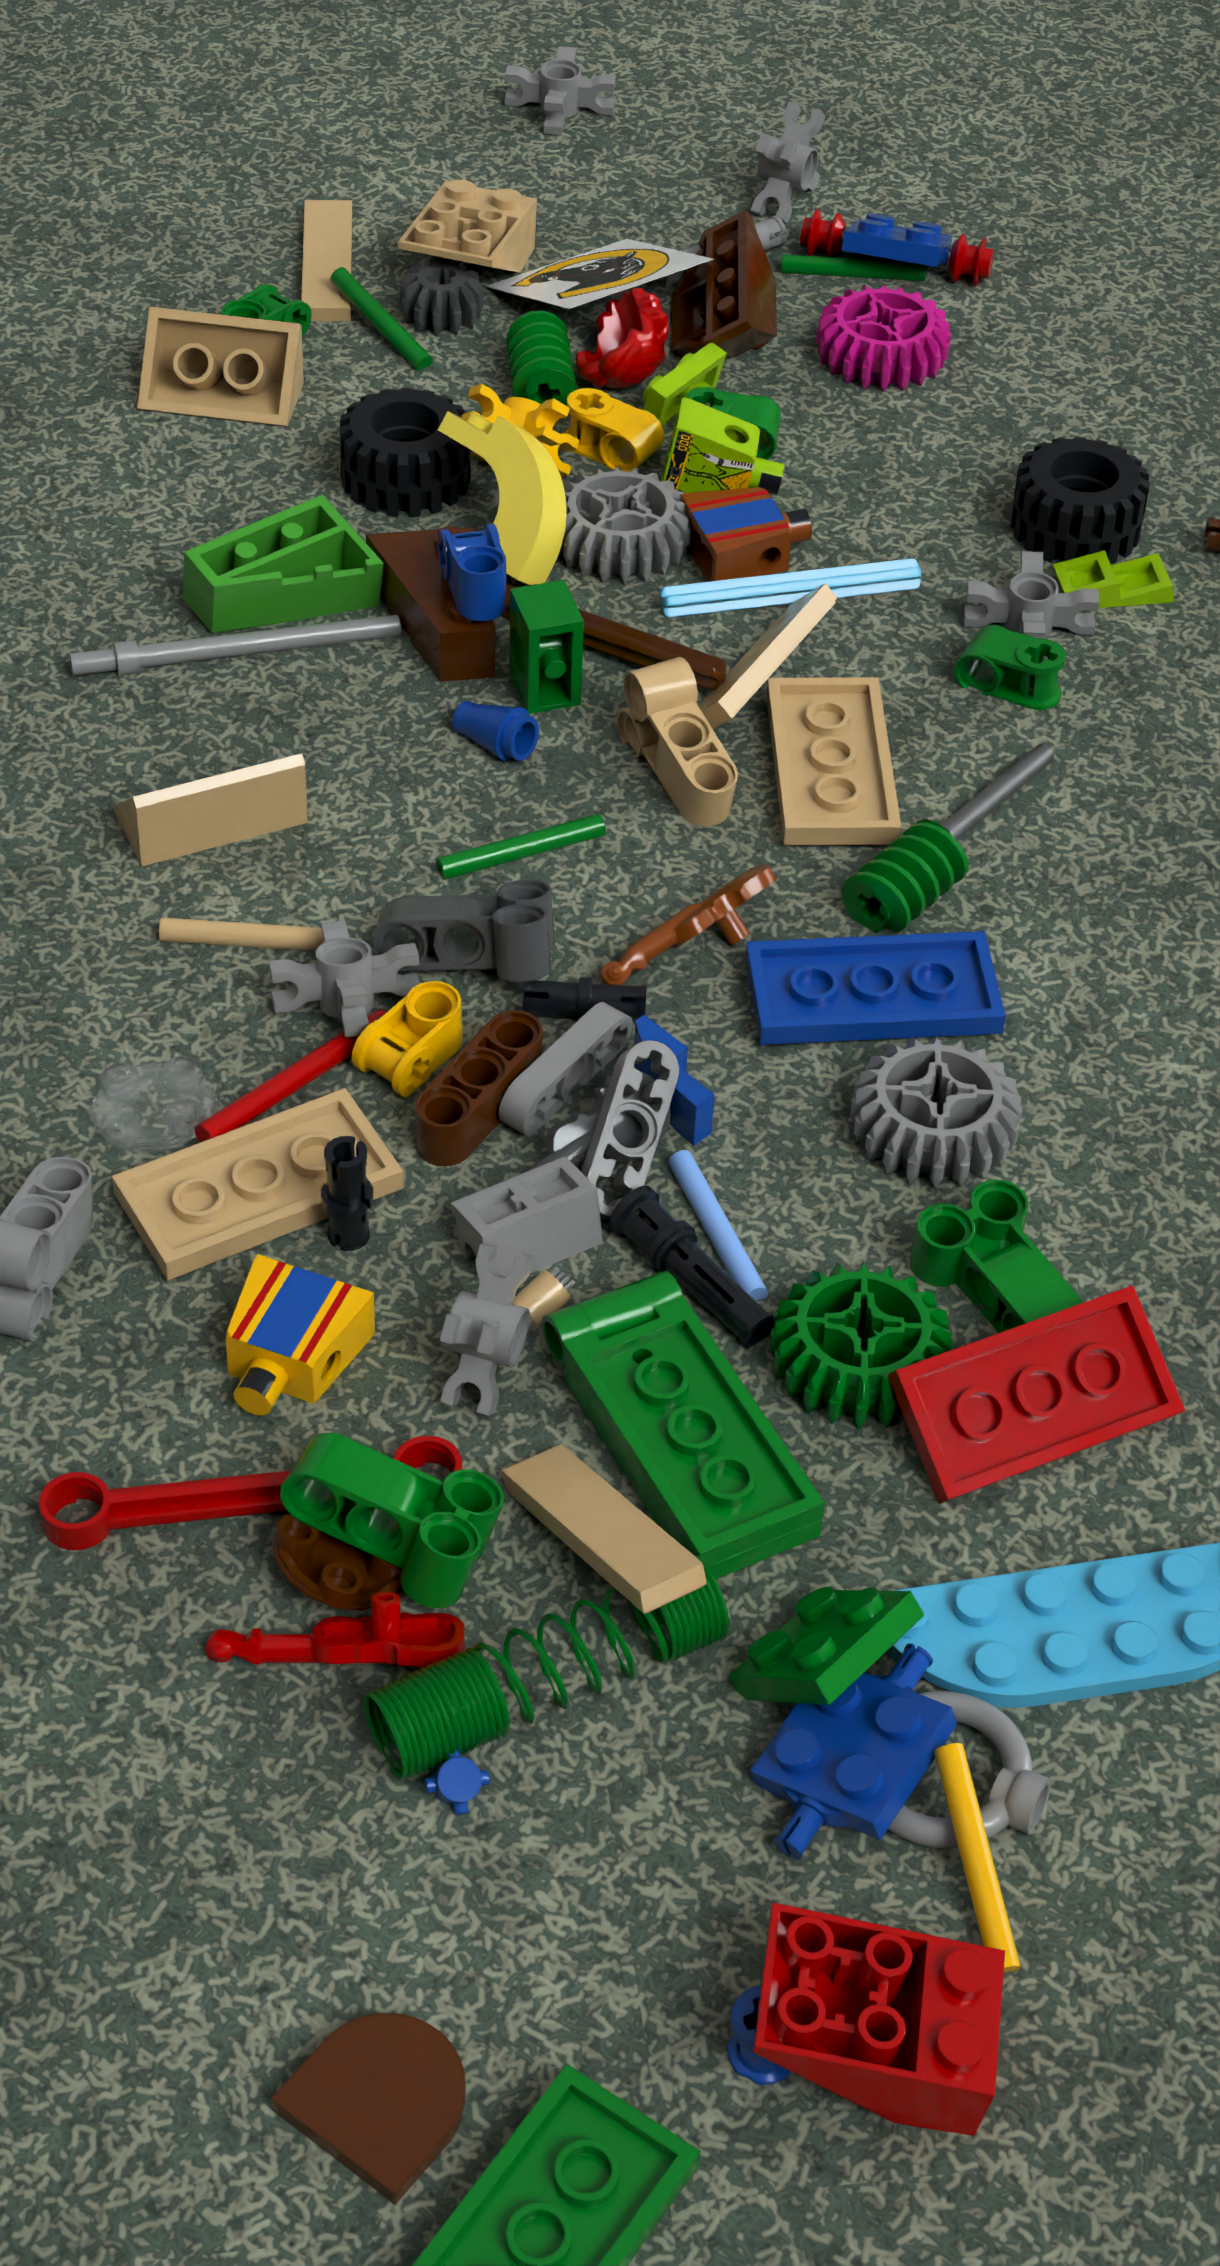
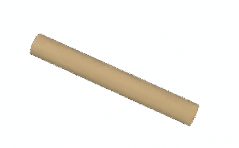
M161 918L159 924V940L165 942L316 951L318 946L324 943L322 929L317 927Z

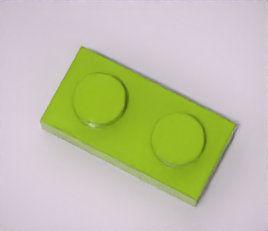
M709 343L695 354H686L679 361L676 368L665 376L658 375L651 380L643 393L642 400L645 402L643 410L655 415L661 425L664 426L677 416L681 399L689 391L699 387L715 388L717 386L727 352L716 344Z

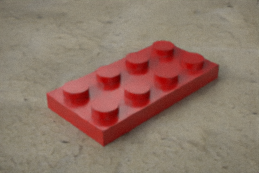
M1134 1285L905 1366L888 1375L939 1504L1186 1411Z

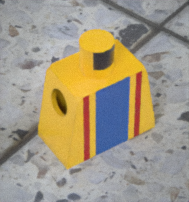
M257 1254L226 1334L228 1374L241 1379L233 1393L237 1404L245 1411L258 1416L269 1414L281 1393L315 1404L375 1333L374 1292Z

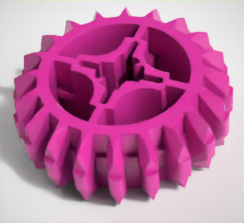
M864 285L859 292L851 289L845 290L843 297H832L830 305L823 307L816 333L817 352L821 355V364L830 365L831 375L844 374L845 384L857 378L861 380L863 389L871 385V382L880 383V387L884 392L889 384L896 383V386L904 391L909 380L914 384L922 386L925 377L935 379L937 370L944 368L950 347V323L946 321V312L936 308V301L931 299L922 300L920 292L909 294L904 292L903 287L892 290L882 285L880 289H871Z

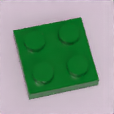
M831 1587L819 1588L807 1594L795 1606L797 1614L779 1630L770 1632L757 1639L747 1651L749 1657L728 1677L737 1692L747 1700L830 1705L924 1616V1613L911 1591H878L873 1587L862 1590H833Z

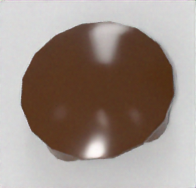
M290 1513L280 1518L272 1538L274 1560L287 1581L307 1597L334 1608L362 1611L371 1609V1597L376 1593L394 1592L399 1595L403 1591L400 1582L402 1568L310 1527L291 1516Z

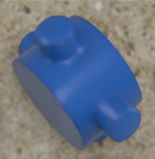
M456 1750L455 1755L450 1753L448 1760L435 1770L433 1777L424 1779V1789L426 1793L434 1792L440 1801L453 1805L454 1815H463L469 1812L467 1801L473 1799L478 1794L481 1786L489 1785V1773L487 1770H479L473 1761L461 1757L460 1753Z

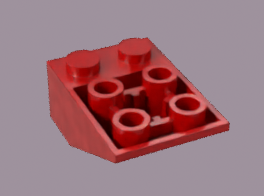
M773 1902L770 1909L753 2052L894 2123L974 2136L995 2097L1005 1950Z

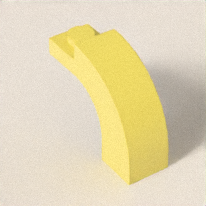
M447 411L438 431L483 457L491 466L497 478L499 506L493 523L497 527L500 545L506 556V573L528 585L545 583L558 558L565 534L567 517L565 490L554 460L542 443L531 433L499 415L493 424L474 412H471L467 420Z

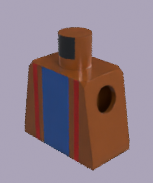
M756 487L681 494L680 501L685 503L686 513L692 522L690 544L687 546V549L706 581L769 575L788 570L791 544L811 539L812 525L807 510L798 509L781 513L766 489Z

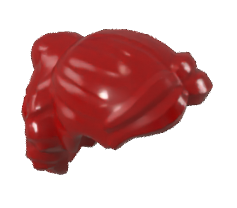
M634 288L630 292H623L620 300L608 301L605 307L606 312L600 314L596 319L597 331L600 334L596 339L595 353L591 354L589 351L576 353L577 374L596 389L602 387L625 389L636 386L646 380L664 363L666 357L664 345L669 333L668 315L662 309L660 298L656 297L654 293L644 291L642 288Z

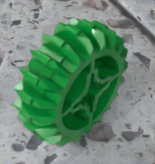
M864 1260L857 1270L847 1272L836 1262L832 1271H830L829 1277L812 1270L809 1279L806 1280V1285L793 1283L791 1291L787 1294V1300L780 1301V1306L775 1312L774 1328L771 1330L770 1349L773 1350V1366L776 1370V1377L785 1378L788 1397L804 1394L803 1402L807 1413L825 1404L828 1406L831 1424L842 1416V1411L854 1413L853 1419L858 1429L867 1420L868 1414L876 1413L877 1419L887 1428L890 1421L894 1418L895 1409L903 1415L888 1375L897 1369L953 1349L952 1332L948 1330L947 1311L936 1308L937 1303L935 1302L934 1291L917 1292L918 1287L915 1276L901 1281L894 1279L890 1265L881 1274L869 1272ZM857 1333L862 1334V1346L866 1347V1351L861 1350V1338L857 1337Z

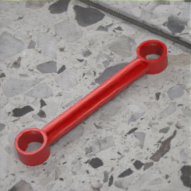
M437 1436L412 1438L403 1443L393 1456V1459L415 1469L425 1466L427 1462L442 1465L450 1472L462 1469V1458L458 1449L451 1442ZM290 1471L108 1489L107 1485L100 1478L89 1473H66L51 1480L41 1492L39 1508L42 1527L47 1539L57 1547L66 1550H84L99 1544L113 1529L287 1511L283 1506L280 1492L281 1486ZM76 1499L90 1500L101 1507L94 1517L84 1522L65 1523L55 1519L60 1509L68 1504L76 1503Z

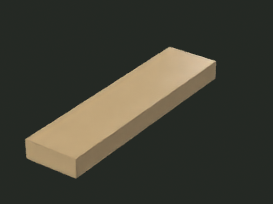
M352 200L304 201L301 301L307 303L311 308V321H351V302L332 284L330 278L332 273L340 267L346 268L352 275Z
M826 583L791 603L728 672L724 682L716 690H712L698 705L712 729L731 720L836 603L837 597Z
M563 1444L502 1470L504 1485L509 1494L643 1614L707 1584L703 1563Z

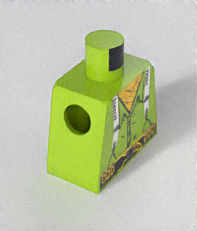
M682 397L660 482L672 481L675 490L683 493L760 487L766 489L770 494L777 495L783 476L784 464L756 457L760 429L756 425L692 399Z

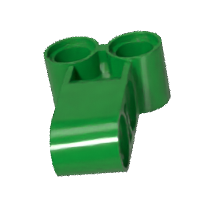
M996 1179L984 1181L974 1188L967 1211L952 1204H936L927 1207L920 1213L916 1223L910 1255V1268L912 1272L922 1282L932 1286L946 1287L956 1284L975 1306L981 1304L984 1307L980 1312L998 1333L1083 1303L1074 1289L1023 1232L1029 1203L1025 1192L1016 1184Z
M332 1432L320 1433L311 1438L282 1484L280 1492L283 1506L291 1516L300 1522L402 1568L400 1577L402 1589L409 1598L420 1605L430 1608H446L454 1605L461 1598L474 1562L479 1560L486 1549L504 1501L501 1487L494 1479L484 1473L460 1469L451 1472L442 1481L350 1438Z

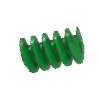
M530 311L519 316L511 324L506 335V349L508 351L513 397L527 398L539 404L554 398L567 406V397L571 392L577 390L570 340L567 336L568 330L565 323L555 314L546 311Z
M929 819L917 820L901 836L892 841L887 848L875 855L873 860L862 866L857 873L844 882L841 891L845 909L851 919L875 933L882 931L884 927L899 933L909 926L910 920L918 918L923 914L925 908L936 903L939 895L942 896L951 890L953 883H957L966 877L969 869L967 856L958 841L938 822Z

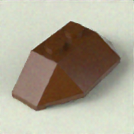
M744 210L703 232L698 242L700 250L695 255L713 258L714 260L685 269L672 294L671 351L679 357H684L688 353L695 354L709 343H714L727 352L726 357H736L750 349L758 350L764 347L772 338L777 336L776 279L753 220L748 211Z

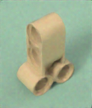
M677 657L627 672L624 676L623 687L628 708L619 710L617 715V728L620 740L623 743L629 742L637 753L632 755L634 758L646 757L684 819L699 826H712L725 821L730 814L738 772L732 759L696 703L698 699L697 683L689 663L684 658Z

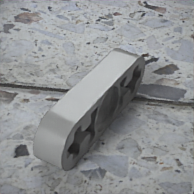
M605 1002L594 1005L511 1083L500 1103L499 1120L526 1137H531L571 1099L567 1094L579 1083L586 1085L626 1047L633 1028L632 1018Z
M652 1040L640 1042L624 1051L615 1064L581 1172L596 1186V1182L610 1177L616 1161L632 1162L633 1167L625 1165L617 1169L613 1188L622 1193L621 1198L611 1201L606 1205L603 1203L604 1192L597 1188L600 1220H610L617 1204L631 1191L645 1185L679 1077V1064L675 1054L661 1042ZM647 1058L651 1059V1071L658 1074L659 1079L648 1083L643 1088L640 1101L623 1099V1095L629 1097L637 1093L642 1081V1073L634 1068V1064H638ZM620 1113L634 1116L642 1126L643 1137L636 1148L624 1147L614 1137L613 1122ZM606 1154L611 1159H604L603 1155Z

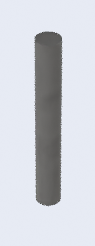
M1044 743L1035 746L941 825L957 841L1053 762L1054 753L1052 749Z

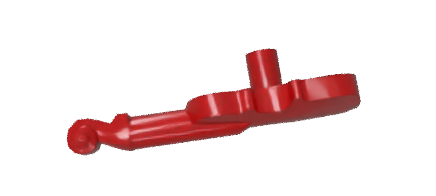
M379 1592L371 1597L372 1619L369 1616L360 1618L345 1616L329 1617L320 1621L314 1627L311 1634H263L261 1628H252L247 1635L226 1629L216 1630L208 1637L205 1649L206 1655L215 1662L230 1661L234 1655L258 1665L262 1663H389L399 1666L426 1668L429 1664L432 1665L434 1662H439L442 1658L446 1659L448 1656L452 1657L455 1653H459L462 1650L465 1651V1627L458 1617L451 1614H411L409 1612L401 1614L400 1595L394 1592Z

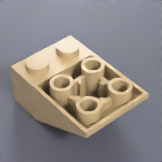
M467 180L445 181L400 238L398 249L520 273L535 248L537 199L522 196L520 192L513 189H498L495 191L476 187L474 183Z

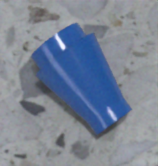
M463 701L456 708L453 715L452 724L456 733L468 737L504 762L511 758L518 761L525 760L536 747L539 737L538 722L530 716L525 708L476 704L470 701Z

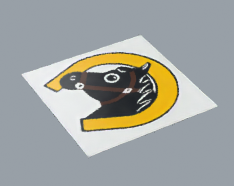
M625 239L487 285L486 287L571 309L714 259Z

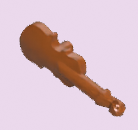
M767 864L750 868L700 903L687 906L644 937L629 945L621 955L619 962L612 961L602 966L599 971L602 983L623 984L632 972L637 973L648 966V962L671 946L676 948L713 923L717 925L729 945H735L750 934L735 908L772 884L777 878Z

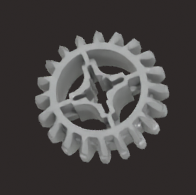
M615 466L611 472H603L595 468L592 476L577 474L574 483L568 482L563 484L567 517L563 543L558 557L565 558L567 568L580 566L583 577L598 571L603 583L610 577V574L620 575L624 584H626L630 574H637L639 578L646 582L651 569L653 572L665 576L668 565L679 566L680 557L683 554H687L692 522L686 513L685 503L680 501L681 494L684 493L675 490L672 481L659 482L657 473L642 475L639 474L638 468H634L631 472L620 471Z
M936 1035L931 1044L922 1045L915 1038L911 1037L905 1049L889 1044L883 1056H871L865 1071H860L859 1079L855 1082L850 1116L854 1125L856 1143L865 1144L868 1160L884 1157L883 1164L886 1175L898 1170L901 1166L907 1168L906 1174L909 1184L919 1177V1173L929 1174L936 1189L943 1179V1175L951 1174V1178L962 1187L964 1181L968 1178L969 1171L984 1180L991 1165L1002 1167L1004 1159L1008 1156V1151H1012L1013 1145L1018 1140L1022 1106L1020 1105L1021 1098L1017 1096L1016 1079L1006 1077L1004 1062L988 1063L985 1049L972 1053L966 1051L962 1039L954 1046L942 1045Z

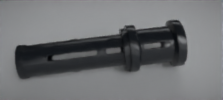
M641 1186L634 1189L617 1204L609 1220L610 1229L619 1237L628 1236L645 1253V1262L655 1272L666 1270L672 1274L702 1306L708 1309L740 1340L746 1349H749L771 1334V1330L774 1328V1316L770 1312H766L728 1273L697 1245L698 1240L695 1229L685 1220L676 1221L659 1204V1194L650 1186ZM705 1280H707L731 1304H729L722 1296H720Z

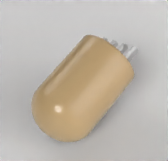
M558 1268L552 1273L543 1270L514 1298V1305L529 1309L530 1317H533L531 1327L542 1323L543 1316L558 1311L571 1299L568 1290L575 1284V1281L571 1280L564 1287L570 1280V1277L566 1276L559 1282L565 1276V1273L562 1272L555 1278L560 1272Z

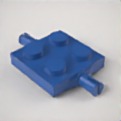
M912 1643L907 1644L888 1675L881 1676L863 1673L830 1705L797 1703L750 1770L756 1785L788 1801L795 1808V1812L780 1834L774 1839V1844L782 1853L789 1857L792 1854L793 1859L800 1860L803 1852L820 1827L826 1825L831 1827H850L878 1840L882 1839L935 1759L934 1750L944 1745L957 1725L951 1706L913 1691L927 1668L933 1663V1658L925 1649L920 1646L915 1648V1645Z

